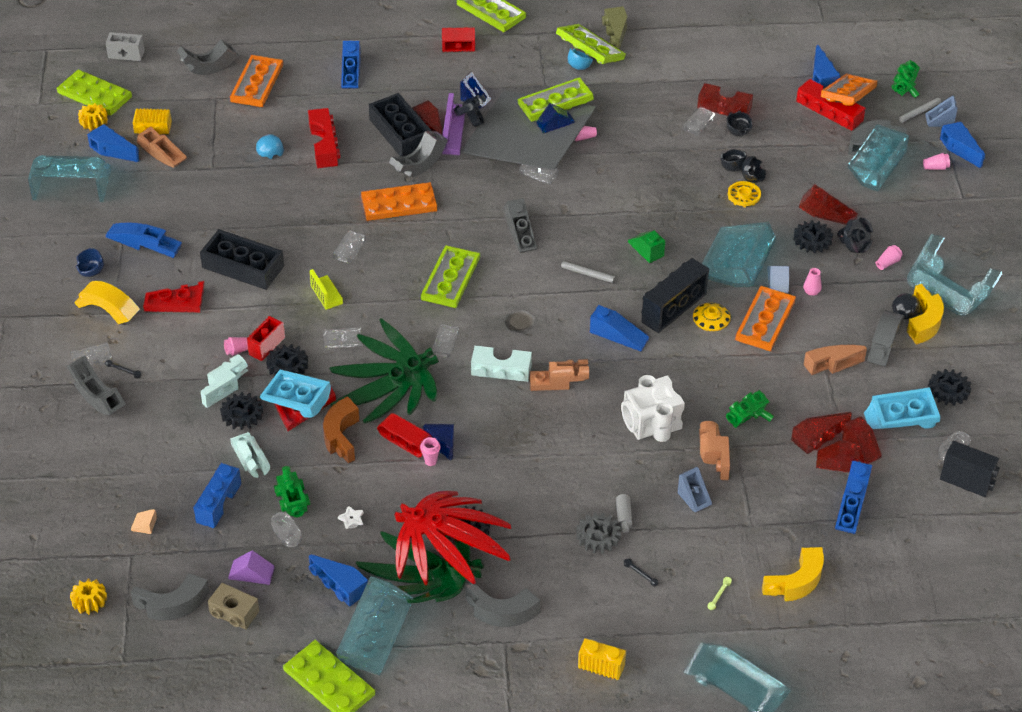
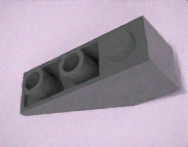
M524 198L507 201L504 206V213L519 253L536 250L537 245Z

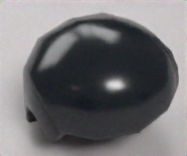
M740 110L736 113L730 112L726 118L727 129L734 136H744L752 130V118L747 113Z
M737 149L728 150L721 154V164L727 171H740L747 155L745 151Z
M748 156L742 163V175L748 182H763L766 177V170L760 166L762 161L757 159L756 156Z
M904 293L894 299L892 310L895 313L904 315L906 320L914 318L921 313V304L919 299L913 294Z

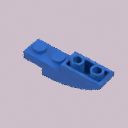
M116 223L112 225L106 234V238L140 250L144 246L172 258L176 256L182 245V242L165 236L166 230L140 223Z
M852 460L835 526L836 530L852 534L856 533L872 465Z

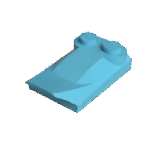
M279 370L259 398L299 410L303 417L311 418L319 413L329 399L331 385L329 381Z
M930 388L872 396L871 403L864 412L869 430L913 425L932 428L937 422H940V414Z

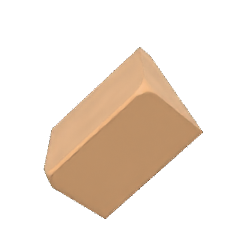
M152 509L137 513L131 531L151 534L157 520L156 510Z

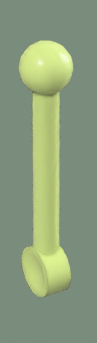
M730 577L723 579V585L713 601L708 603V609L714 610L716 608V602L727 586L731 585L732 579Z

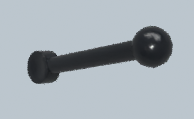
M111 360L105 362L107 367L112 366L130 373L136 379L141 377L139 370L132 371L113 363Z
M631 559L624 560L625 567H631L645 579L650 581L653 587H656L659 584L657 579L651 578L638 567L633 565Z

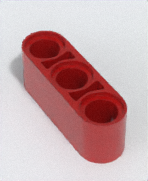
M391 413L377 427L382 437L416 457L423 456L420 448L423 440L432 437L426 431L394 413Z

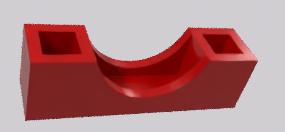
M809 79L798 88L796 102L853 131L864 121L865 107L857 103L844 105L840 102L826 100V98L821 97L823 85Z
M328 108L308 110L311 134L323 138L314 144L317 168L338 166L337 159H340V150L336 148L338 147V139L334 137L336 136L335 126H332L334 125L333 114H329Z

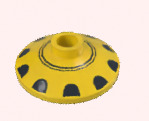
M704 303L694 310L693 320L703 330L719 331L726 328L730 323V313L720 304Z

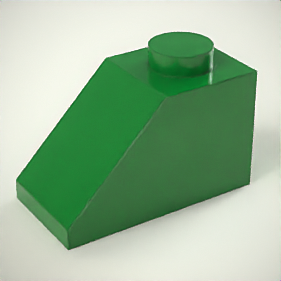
M655 230L641 233L628 240V243L649 263L664 257L665 240Z

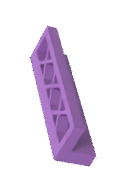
M449 93L443 129V136L448 141L442 154L460 155L466 113L459 116L455 115L453 108L457 105L462 107V104H454V93Z

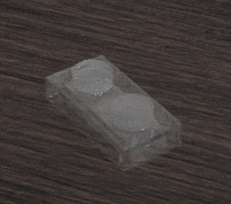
M522 164L519 168V173L550 185L558 176L559 169L550 170Z
M349 230L334 251L333 259L350 264L366 241L365 235Z
M361 327L323 330L325 349L363 346L357 338V334L362 335Z

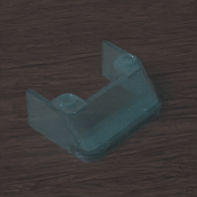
M40 155L33 160L28 177L32 200L37 199L43 176L96 178L99 201L103 202L111 173L110 165L100 157Z
M931 234L907 276V282L914 289L916 285L923 284L930 291L931 296L939 294L944 307L957 315L967 316L989 297L1003 272L990 268L983 281L975 283L971 290L968 291L940 274L944 268V260L936 252L944 237Z
M701 642L683 672L686 675L696 676L695 680L704 686H707V684L716 686L746 706L749 712H774L791 691L785 685L730 649L715 643Z

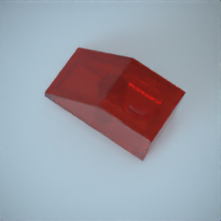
M862 416L844 424L842 439L862 463L869 464L881 458L882 455L873 429Z
M839 440L818 450L816 468L850 472L852 460L859 461L860 443Z

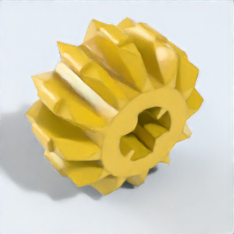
M88 103V106H82V109L79 110L78 120L84 129L89 128L92 131L103 124H107L108 114L106 108H103L102 105H97L96 103L90 105Z
M88 578L84 583L79 580V586H73V591L70 593L72 606L74 609H78L80 614L85 611L88 615H90L91 611L98 613V607H104L105 601H107L105 586L99 584L97 579L91 582Z

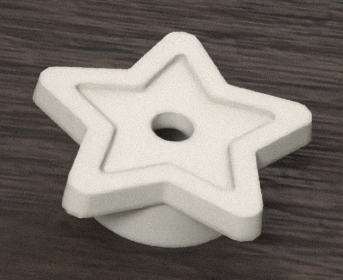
M348 506L346 512L339 515L338 519L344 521L346 529L355 528L358 525H363L361 516L364 512L363 510H353Z

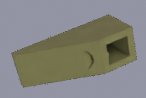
M624 6L604 9V16H602V24L606 26V34L610 36V44L619 50L627 30V14Z

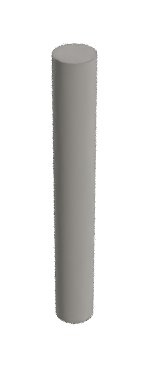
M936 98L900 116L899 121L904 123L939 105L941 99Z
M563 261L561 268L606 282L614 283L615 276Z

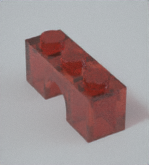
M704 83L698 95V109L726 116L730 112L736 113L740 110L749 115L753 103L752 94L737 91L733 97L727 98L720 95L721 87Z

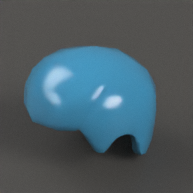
M570 48L567 59L573 68L585 70L591 66L592 58L583 52Z
M268 134L257 141L256 151L261 157L272 159L274 155L281 156L283 154L284 146L279 137Z

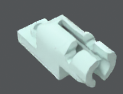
M239 354L230 358V363L225 361L221 366L207 374L209 386L201 390L202 404L206 408L238 390L237 379L248 372V369H246L248 365Z
M247 432L230 438L231 445L245 471L248 470L256 478L259 477L256 471L258 468L262 470L264 475L268 473L270 464L254 436Z

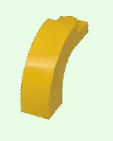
M91 281L78 294L79 298L74 302L78 308L91 304L100 306L118 324L130 321L140 310L123 291L102 281Z
M923 284L916 285L914 290V296L919 299L923 314L909 319L907 333L916 345L936 335L944 312L943 301L939 294L931 296L930 291Z
M822 547L801 548L800 569L790 575L764 576L762 584L763 595H784L786 602L801 599L810 594L816 588L821 578L824 563Z

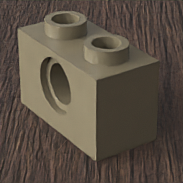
M224 583L220 584L208 600L209 611L212 616L217 619L221 618L228 621L231 625L245 630L260 611L258 598Z

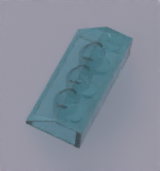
M876 125L848 163V168L862 186L879 191L907 152L909 135Z
M370 576L336 652L339 660L350 666L380 676L411 606V603H407L406 599L413 597L390 582Z

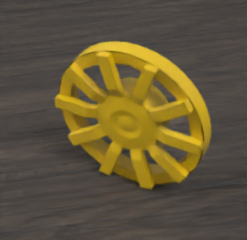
M739 181L733 183L728 188V199L734 205L743 207L754 206L760 201L761 190L754 183Z

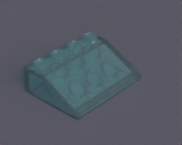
M769 222L721 227L702 262L703 265L709 268L708 280L733 287L753 286L776 241Z

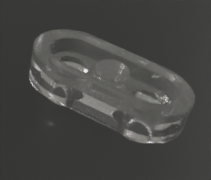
M962 431L954 432L940 445L938 450L939 458L944 461L953 440L970 446V436Z
M278 512L271 517L272 530L285 546L295 547L301 543V530L289 514Z

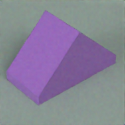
M252 550L233 561L229 579L270 585L275 567Z

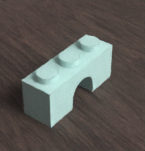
M474 346L471 360V375L528 382L532 365V352L513 350L510 358L499 360L494 357V348Z

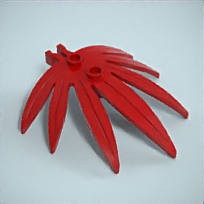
M457 491L432 493L423 498L415 508L401 504L402 513L395 512L394 514L397 522H404L396 545V570L398 578H402L412 538L413 555L419 574L424 584H428L427 554L422 535L425 534L443 558L474 585L476 581L470 567L458 549L445 535L510 561L509 554L491 537L476 527L458 519L481 522L512 529L511 524L485 512L467 508H448L466 504H482V500L477 498L453 497L458 496Z

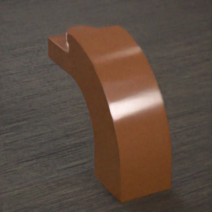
M349 397L334 404L325 415L323 422L324 441L330 454L337 452L338 456L344 458L347 463L355 460L354 446L342 433L348 427L360 421L359 408Z

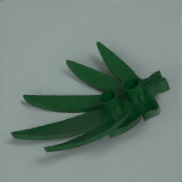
M382 318L379 319L381 326L390 342L398 350L365 335L357 334V338L375 354L396 361V363H363L329 368L331 373L351 378L384 376L337 399L330 404L331 407L346 397H349L357 406L379 399L394 391L363 420L364 424L374 421L392 410L404 398L410 387H412L407 405L408 415H411L419 405L422 396V386H424V391L429 400L432 402L437 400V386L432 375L427 370L430 365H435L439 362L436 355L429 358L434 354L431 347L425 350L423 354L417 355L410 343Z
M381 531L380 534L383 540L396 550L398 537ZM454 539L456 548L467 562L474 577L482 578L480 570L484 568L482 560L475 559L470 561V545ZM410 543L408 559L415 562L412 543ZM426 550L428 562L427 585L424 584L417 566L405 565L402 578L399 579L396 564L356 561L357 567L378 577L397 582L417 583L395 587L367 588L369 593L406 596L427 592L418 597L406 599L407 603H420L435 599L436 602H442L452 599L463 590L466 583V578L445 559Z

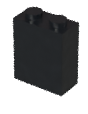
M953 440L945 455L939 480L986 497L988 491H993L997 480L994 478H997L1000 467L997 466L999 458Z

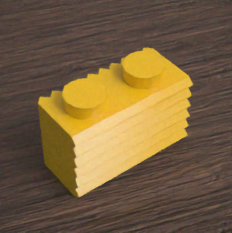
M137 108L133 119L134 133L140 134L149 127H152L159 135L169 134L172 123L170 110Z
M584 638L579 650L578 668H582L583 671L587 670V672L591 671V673L595 672V674L599 673V675L611 677L617 681L620 679L625 666L626 650Z

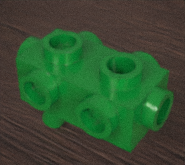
M911 60L905 64L902 63L897 69L898 74L893 79L895 82L892 84V89L901 96L909 91L914 98L918 97L920 93L915 89L914 86L916 84L914 82L920 67Z
M760 390L754 394L752 392L748 393L740 403L739 401L733 403L729 407L731 411L726 414V419L735 429L752 417L758 419L761 416L769 422L774 417V415L764 409L768 405L769 400Z
M284 466L282 468L283 475L276 476L275 494L276 497L281 496L282 500H279L281 511L286 512L288 517L298 518L304 512H308L307 506L310 505L308 494L303 493L305 488L302 478L298 479L296 471L291 472L289 466Z

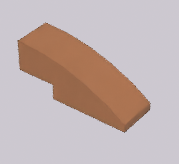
M152 127L138 135L137 144L151 156L174 168L187 159V156L164 134L160 136Z
M835 345L817 348L806 352L804 366L811 375L827 369L833 374L864 362L867 348L861 345Z

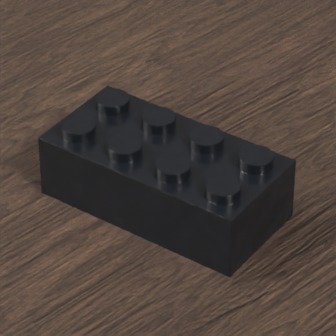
M399 93L368 104L369 120L399 156H407L415 151L422 140L424 132L431 131Z
M220 229L216 231L200 251L202 268L265 290L268 289L284 267L283 250Z
M691 258L687 262L682 263L676 271L671 272L662 282H658L652 290L647 291L643 295L641 323L659 334L707 294L709 268Z

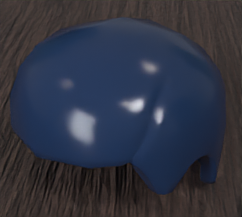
M95 248L83 250L76 257V268L83 277H94L104 267V259Z

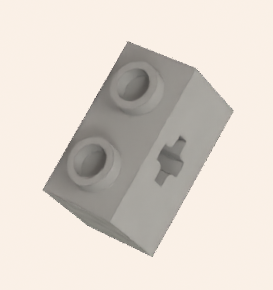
M110 32L106 40L108 58L141 61L145 51L142 35Z

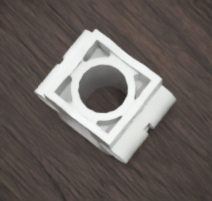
M644 375L639 379L638 387L624 392L621 410L627 428L634 433L638 440L653 436L657 441L665 442L670 439L671 432L682 429L681 415L684 411L685 403L681 396L673 390L672 381L668 376L655 379L651 375Z

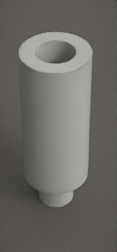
M621 494L616 497L618 526H621V532L628 533L629 528L632 526L631 498L627 494Z

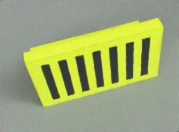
M310 270L311 287L324 308L327 310L343 304V298L328 275L318 278L314 270Z

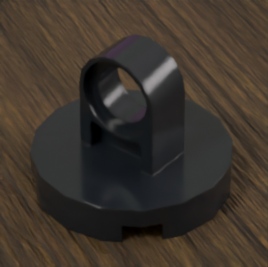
M484 94L476 95L465 100L462 107H459V105L454 107L453 111L456 116L467 113L472 125L477 127L484 124V118L478 106L483 104L486 98Z
M854 217L848 221L845 227L838 231L837 236L841 243L846 244L850 252L865 253L873 242V239H870L873 228L868 219Z

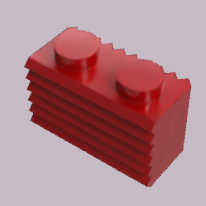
M475 27L442 28V51L474 52Z
M268 316L247 337L249 355L263 361L270 354V351H273L285 338L284 323Z

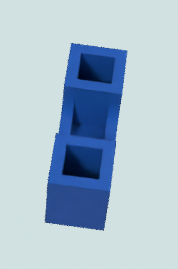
M223 463L219 465L193 507L196 523L215 529L224 514L223 504L225 498L233 499L241 486L239 468Z

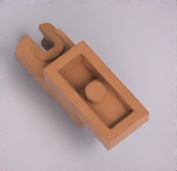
M588 359L578 360L576 363L573 360L549 362V371H530L531 391L568 390L569 382L588 380Z
M701 422L699 429L701 458L706 464H716V472H720V480H728L730 471L729 437L720 435L719 425L716 422Z

